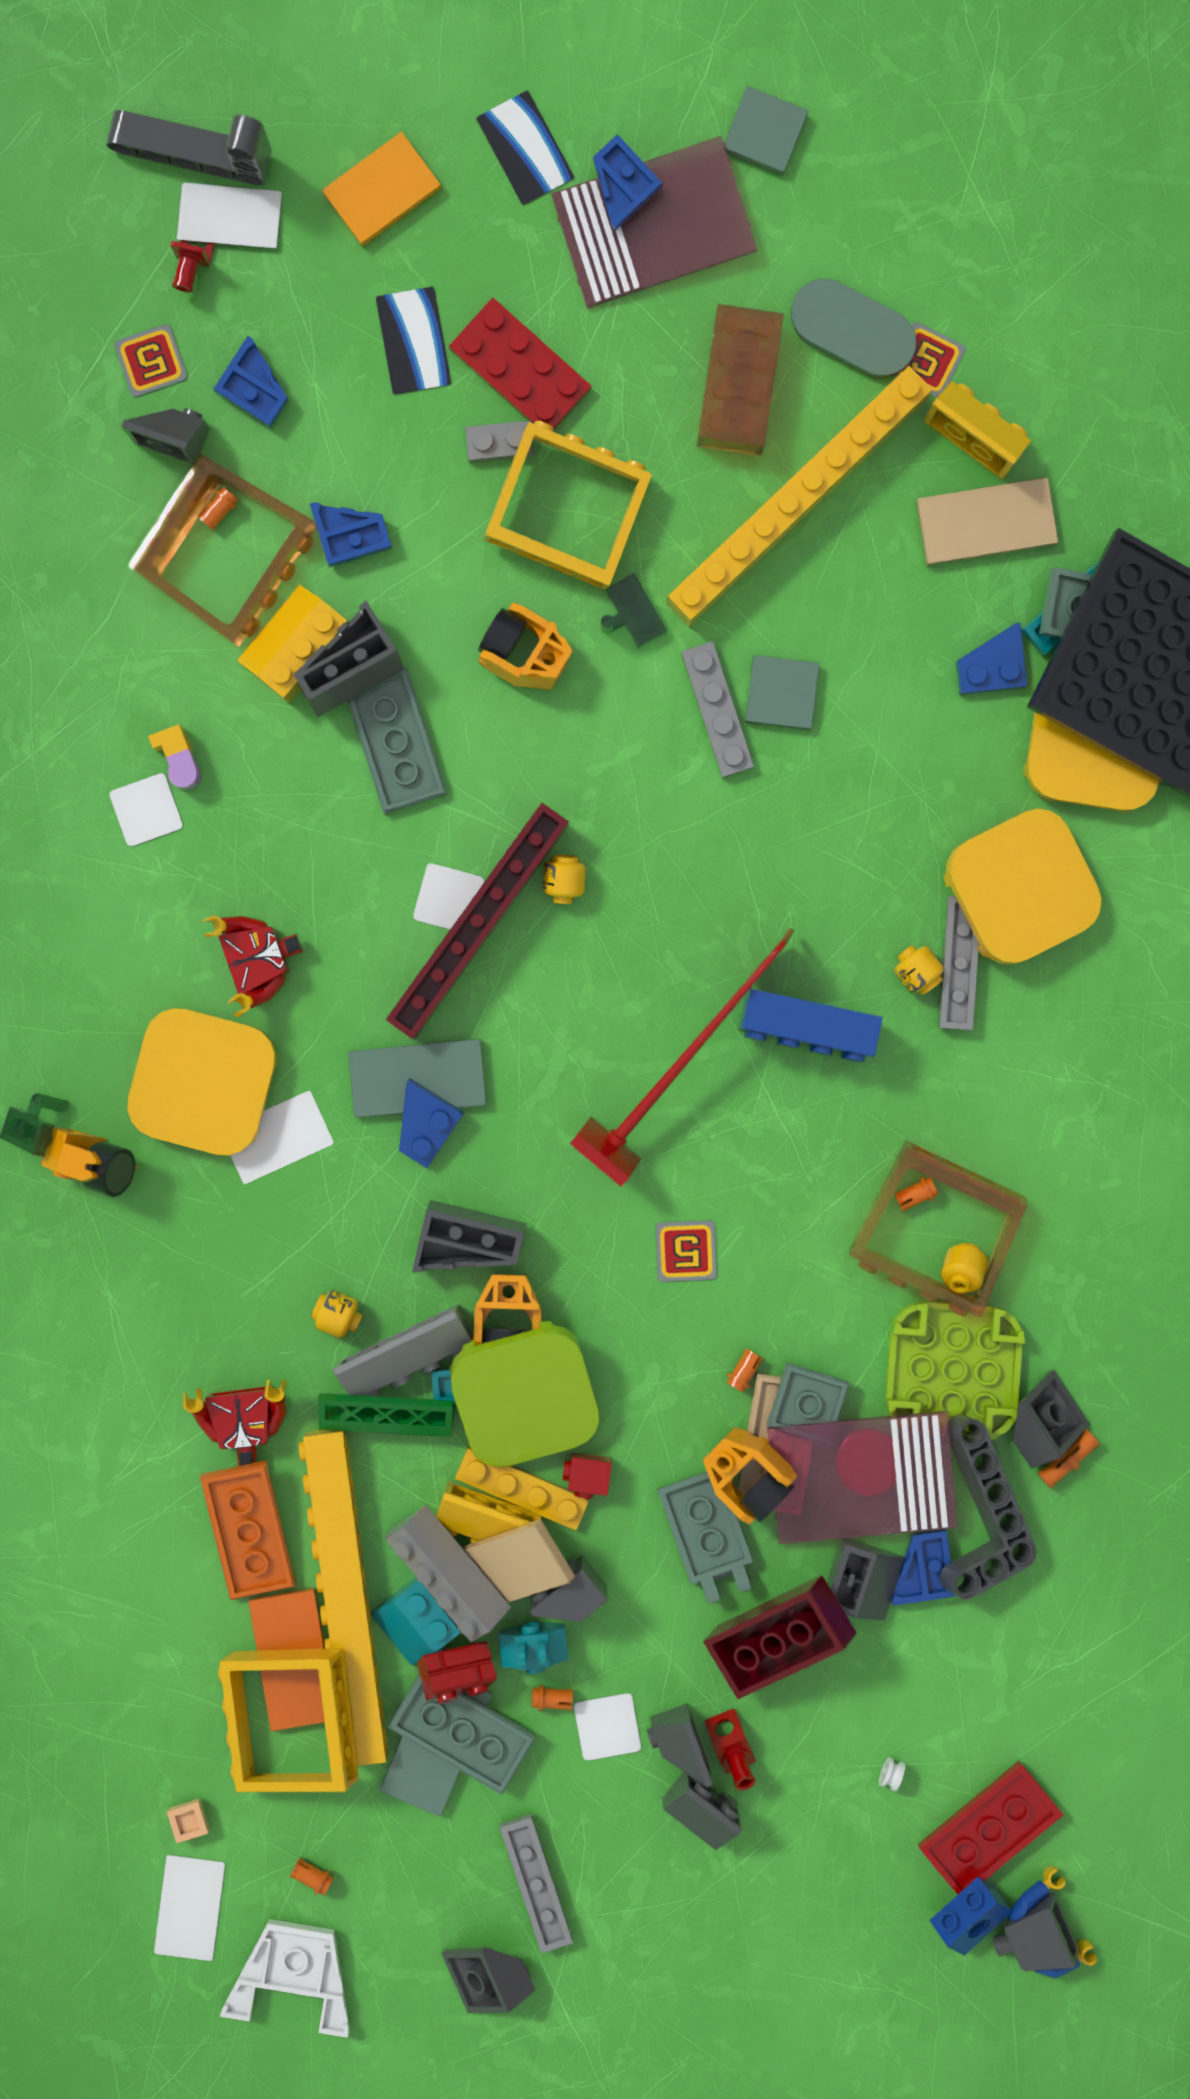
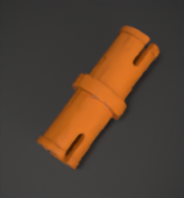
M1085 1429L1061 1458L1051 1461L1041 1471L1037 1472L1038 1476L1052 1489L1072 1469L1076 1471L1080 1467L1079 1463L1095 1448L1099 1447L1100 1443Z

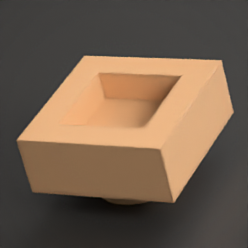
M200 1798L168 1808L167 1815L176 1844L209 1833L210 1827Z

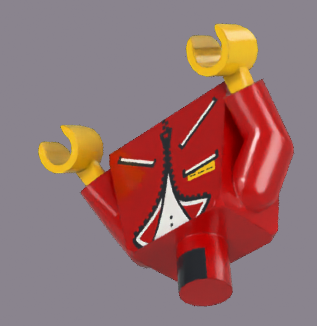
M211 916L202 920V923L211 922L214 926L213 932L204 934L206 938L220 935L218 938L238 993L227 1004L235 1001L240 1003L242 1007L241 1010L234 1014L235 1017H240L250 1008L270 1001L285 983V975L290 972L286 958L303 952L297 933L279 939L276 929L268 927L263 920L246 916L223 918Z
M268 1379L266 1386L210 1393L205 1398V1402L203 1401V1391L198 1388L196 1389V1399H190L187 1397L186 1392L183 1393V1407L187 1412L192 1413L199 1427L212 1442L218 1443L220 1449L236 1448L238 1466L258 1462L256 1445L268 1443L271 1436L278 1432L286 1415L284 1394L287 1382L282 1380L280 1388H274L270 1384L271 1380Z

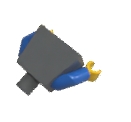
M1056 1866L1046 1867L1043 1872L1044 1881L1038 1880L1018 1898L1011 1907L1013 1912L1008 1916L1005 1923V1934L997 1935L993 1938L994 1948L998 1956L1001 1957L1014 1953L1022 1970L1034 1971L1052 1978H1059L1079 1968L1081 1962L1085 1965L1093 1966L1097 1961V1956L1094 1953L1085 1955L1086 1951L1094 1948V1945L1089 1940L1083 1939L1076 1943L1056 1894H1050L1049 1892L1051 1888L1062 1889L1066 1883L1064 1877L1051 1882L1052 1875L1059 1870Z

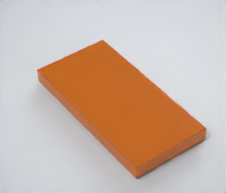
M267 1460L202 1473L200 1480L230 1600L295 1587L296 1580Z
M315 1587L249 1599L257 1650L325 1649ZM318 1669L260 1670L271 1731L325 1722Z

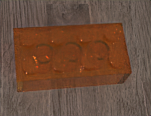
M722 304L717 305L697 446L762 456L781 337L783 313Z

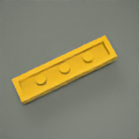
M469 1446L455 1476L456 1480L575 1531L589 1502V1499L574 1496V1491H568L565 1487L516 1466L495 1467L485 1464L475 1457Z

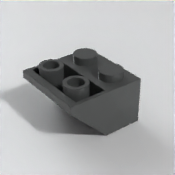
M841 1536L827 1584L845 1614L860 1619L885 1621L905 1557Z
M583 1555L577 1560L571 1557L566 1562L575 1577L570 1583L533 1594L530 1601V1613L534 1617L582 1622L608 1601L607 1585Z
M685 1772L680 1775L662 1798L663 1809L714 1850L726 1844L742 1831L736 1800L724 1791L719 1794L712 1787H705Z

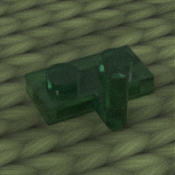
M635 573L606 589L605 592L618 614L613 617L611 615H604L602 617L601 630L603 633L610 634L625 625L636 647L639 649L667 632Z
M35 1093L31 1096L27 1111L10 1106L0 1138L33 1155L44 1157L47 1147L52 1141V1132L55 1125L39 1118L41 1109L45 1108L65 1113L69 1107L68 1101Z

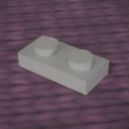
M531 420L465 427L469 463L513 459L524 429ZM533 440L526 457H534Z

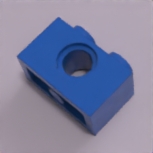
M977 1877L929 1921L948 1948L965 1956L1013 1911L994 1885Z

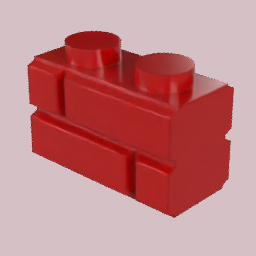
M486 1641L426 1654L419 1659L417 1664L426 1700L437 1699L438 1704L454 1701L457 1699V1694L469 1692L470 1697L484 1694L489 1691L488 1687L497 1678L493 1662L491 1661L488 1642Z

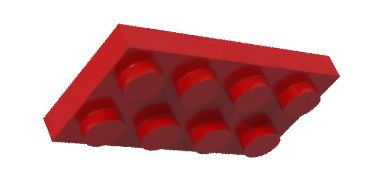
M493 297L449 345V350L524 418L528 421L531 420V423L541 421L549 424L555 430L591 390V385Z
M1018 1761L918 1844V1847L958 1895L977 1877L984 1880L990 1877L1060 1819L1063 1813L1023 1764Z

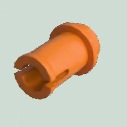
M225 487L220 491H215L217 495L198 515L213 531L232 508H237L235 504L239 501Z
M921 1177L920 1182L894 1193L903 1212L928 1199L932 1202L934 1201L933 1197L939 1195L931 1177L926 1179Z
M745 1348L731 1374L728 1372L727 1376L729 1378L726 1383L742 1393L746 1387L750 1389L749 1382L764 1359Z
M543 1684L532 1688L531 1707L538 1708L539 1712L542 1711V1708L572 1710L573 1689L544 1688Z
M301 1857L290 1874V1878H294L315 1890V1895L320 1893L325 1896L334 1879L333 1876L329 1875V1870L324 1872L304 1861Z

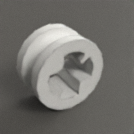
M888 1757L881 1769L879 1786L885 1787L889 1785L890 1790L896 1792L904 1776L905 1763L900 1761L896 1764L893 1758Z

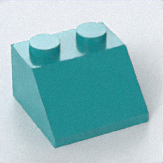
M416 1577L370 1613L410 1665L417 1663L423 1655L437 1652L461 1633L454 1621L437 1604L435 1598Z

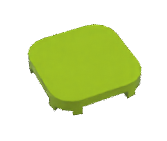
M917 1301L902 1307L894 1316L889 1331L885 1403L890 1417L897 1419V1425L902 1428L901 1419L907 1418L908 1433L913 1434L911 1418L917 1417L918 1432L923 1434L922 1417L927 1416L929 1435H933L932 1416L938 1415L939 1435L946 1436V1424L952 1416L957 1414L966 1415L981 1421L986 1427L991 1440L998 1439L997 1437L1006 1433L1016 1422L1022 1347L1025 1344L1024 1331L1021 1329L1016 1318L1004 1309L991 1305ZM969 1425L964 1428L963 1437L968 1435Z
M552 1321L539 1322L540 1328L477 1346L474 1340L462 1345V1351L454 1358L452 1366H450L451 1387L469 1446L475 1457L483 1463L495 1467L512 1466L576 1448L586 1443L595 1434L599 1424L597 1401L580 1343L574 1331L571 1333L564 1327L552 1325Z

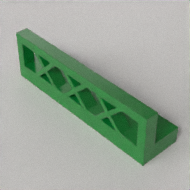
M319 1393V1429L452 1437L455 1405L453 1401Z

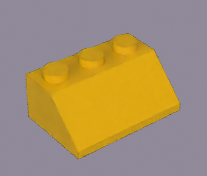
M953 381L936 398L923 421L1001 480H1003L1032 441L1027 437V432L1021 426L1015 423L1010 425L1000 417L1001 413L997 408L988 403L982 404L974 398V393L969 387L961 383L957 385Z
M299 585L239 657L237 662L289 704L301 689L294 674L322 645L326 646L338 634L337 629L344 622L347 624L348 621L322 599Z
M451 1481L447 1483L436 1515L437 1519L452 1536L457 1537L459 1533L471 1537V1543L541 1519V1515L508 1501Z

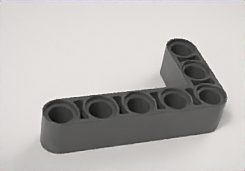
M116 110L113 113L106 143L109 149L123 155L252 185H264L272 152L263 124L257 119L246 115H234L230 133L226 135L136 113Z
M957 1414L948 1420L945 1429L946 1436L991 1541L947 1564L940 1573V1583L948 1592L968 1600L1028 1568L1034 1563L1037 1550L986 1427L977 1419ZM969 1425V1433L963 1439V1430ZM981 1455L982 1462L980 1466L976 1468L975 1461L977 1457ZM994 1484V1492L988 1498V1490ZM1006 1514V1516H1007L1006 1522H1005V1524L1001 1527V1526H1000L1001 1519H1002V1517ZM1019 1544V1551L1013 1556V1549ZM991 1559V1567L985 1572V1565ZM961 1575H964L962 1584L957 1587V1580Z

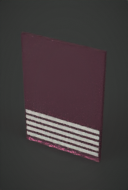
M721 136L645 161L646 166L662 182L663 187L616 231L612 228L598 178L551 193L558 214V222L561 224L578 278L577 283L581 287L587 309L757 252L750 229L751 224L748 222L730 165L731 161L728 159Z
M947 1411L767 1427L769 1445L793 1468L797 1475L792 1482L795 1487L775 1508L779 1544L958 1528L957 1500L955 1498L950 1446L951 1435L949 1434Z

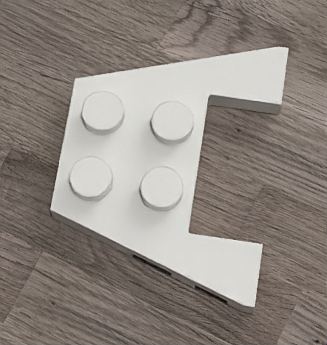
M269 1919L223 2005L220 2017L250 2022L256 1987L324 1999L318 2033L348 2038L350 2025L335 1930Z

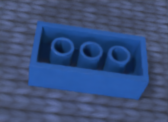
M749 989L745 995L738 1030L745 1031V1038L766 1041L767 1036L778 1038V1045L799 1048L800 1043L810 1045V1052L832 1055V1051L835 1050L842 1052V1059L865 1062L866 1057H875L883 1017Z

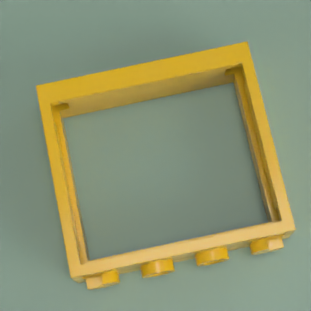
M535 421V423L528 422L482 540L606 590L611 584L652 473L645 471L646 467L639 462L627 460L626 463L614 458L615 453L606 448L597 447L596 450L584 445L585 441L575 435L566 434L564 437L553 432L554 428L547 423ZM533 439L636 482L604 569L500 526Z
M343 1648L233 1651L219 1661L218 1677L220 1682H222L224 1695L222 1709L226 1715L228 1727L226 1741L231 1751L232 1764L230 1771L231 1777L235 1782L236 1792H346L359 1780ZM318 1669L331 1773H255L243 1671Z

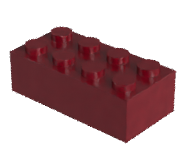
M820 1575L718 1625L703 1643L736 1698L740 1699L845 1650L857 1632L824 1577Z

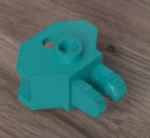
M529 1622L500 1630L499 1643L502 1667L517 1668L518 1670H526V1673L536 1674L544 1672L546 1670L545 1667H551L553 1664L568 1660L565 1624Z

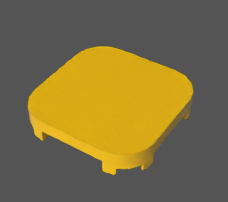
M1034 712L1027 760L1024 764V777L1027 778L1030 787L1039 795V798L1050 802L1059 801L1115 810L1116 812H1129L1147 804L1155 795L1160 781Z
M1037 808L1025 811L961 843L951 851V855L946 863V872L943 875L946 888L951 887L980 945L976 948L983 957H988L996 963L1007 964L1008 966L1028 960L1085 931L1095 923L1100 913L1102 899L1096 881L1069 827L1060 816L1050 810Z
M172 1008L160 1012L151 1020L145 1032L133 1076L127 1106L131 1122L141 1133L151 1138L215 1155H232L244 1151L255 1142L260 1132L261 1119L274 1070L278 1062V1054L276 1053L273 1041L264 1031L254 1026L190 1009Z

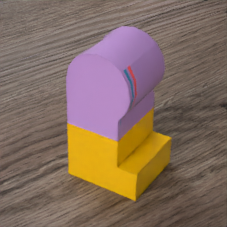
M178 724L149 735L148 738L152 748L157 752L164 751L169 764L168 778L171 783L182 790H192L200 783L201 773L184 728Z

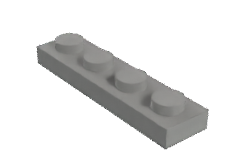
M713 641L682 651L681 655L721 777L725 778L753 769L754 765Z
M947 896L942 964L944 971L942 973L943 980L941 981L938 1028L973 1030L979 952L976 947L979 946V943L955 896Z
M532 1813L500 1823V1830L541 1953L572 1944L573 1936Z

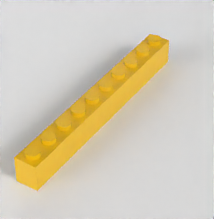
M908 366L667 597L666 604L690 627L925 403L932 389Z
M309 1431L303 1436V1441L299 1442V1455L301 1462L306 1461L308 1474L303 1475V1486L305 1494L311 1495L312 1507L307 1509L309 1527H315L316 1540H312V1554L314 1560H319L321 1572L316 1573V1584L318 1593L324 1594L325 1605L320 1607L322 1625H328L329 1638L325 1639V1649L343 1648L357 1766L385 1763L389 1750L347 1431Z

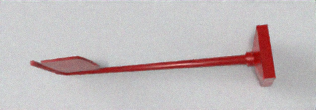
M792 928L788 929L782 940L617 1129H611L609 1132L594 1118L590 1117L570 1142L575 1149L620 1187L630 1178L641 1160L639 1156L625 1145L627 1143V1136L784 949L794 933Z

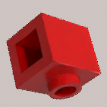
M572 1452L571 1461L565 1460L562 1476L563 1481H568V1491H574V1496L592 1499L594 1494L607 1496L612 1459L611 1457Z

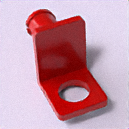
M181 240L180 242L171 241L170 247L177 260H179L174 282H172L174 289L186 293L193 292L198 265L210 267L215 243L207 242L206 247L202 248L190 245L187 240Z
M730 1709L706 1719L705 1725L715 1753L725 1773L732 1774L737 1790L751 1788L756 1780L750 1765L755 1763L756 1760L744 1735L735 1709ZM725 1721L733 1723V1730L727 1736L716 1734V1728L720 1723Z

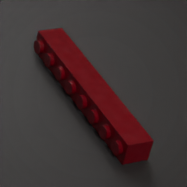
M541 802L385 1019L411 1039L415 1040L569 827V821Z

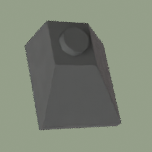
M184 408L183 412L169 409L124 420L122 428L134 444L193 465H197L209 431L207 423L202 419L203 415L188 408Z
M1055 1370L1049 1371L1018 1404L1013 1442L1030 1468L1061 1458L1090 1425Z
M688 1704L651 1716L652 1728L647 1729V1733L653 1749L659 1747L664 1759L705 1787L712 1786L710 1765Z
M489 1948L445 1949L441 1952L467 2013H509L535 1991L530 1979V1972L522 1959Z

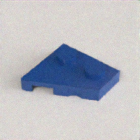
M618 134L593 156L612 228L616 231L649 201L663 185Z
M247 336L214 387V391L271 428L289 400L251 337Z
M316 502L310 503L329 567L393 549L382 514L368 511L358 512L345 507L323 506L321 503Z
M1015 623L956 662L959 695L1027 687L1021 623Z
M409 1078L406 1084L399 1151L427 1168L463 1116V1111Z
M946 1529L912 1533L891 1600L893 1606L956 1597V1595L945 1590L940 1583L942 1569L951 1563Z

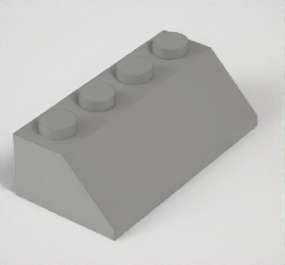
M457 1304L340 1360L333 1368V1372L349 1395L379 1396L382 1394L380 1388L392 1383L393 1388L398 1387L411 1380L409 1374L422 1369L423 1373H427L441 1366L439 1360L449 1355H452L454 1359L462 1351V1345L473 1341L474 1336Z
M424 1505L387 1531L385 1539L392 1546L394 1552L401 1557L415 1574L416 1579L425 1586L435 1598L437 1604L444 1609L458 1626L459 1631L470 1642L490 1632L510 1610V1605L427 1505Z

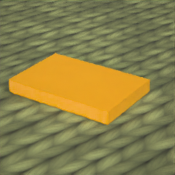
M401 131L322 189V193L361 247H363L441 189V184Z

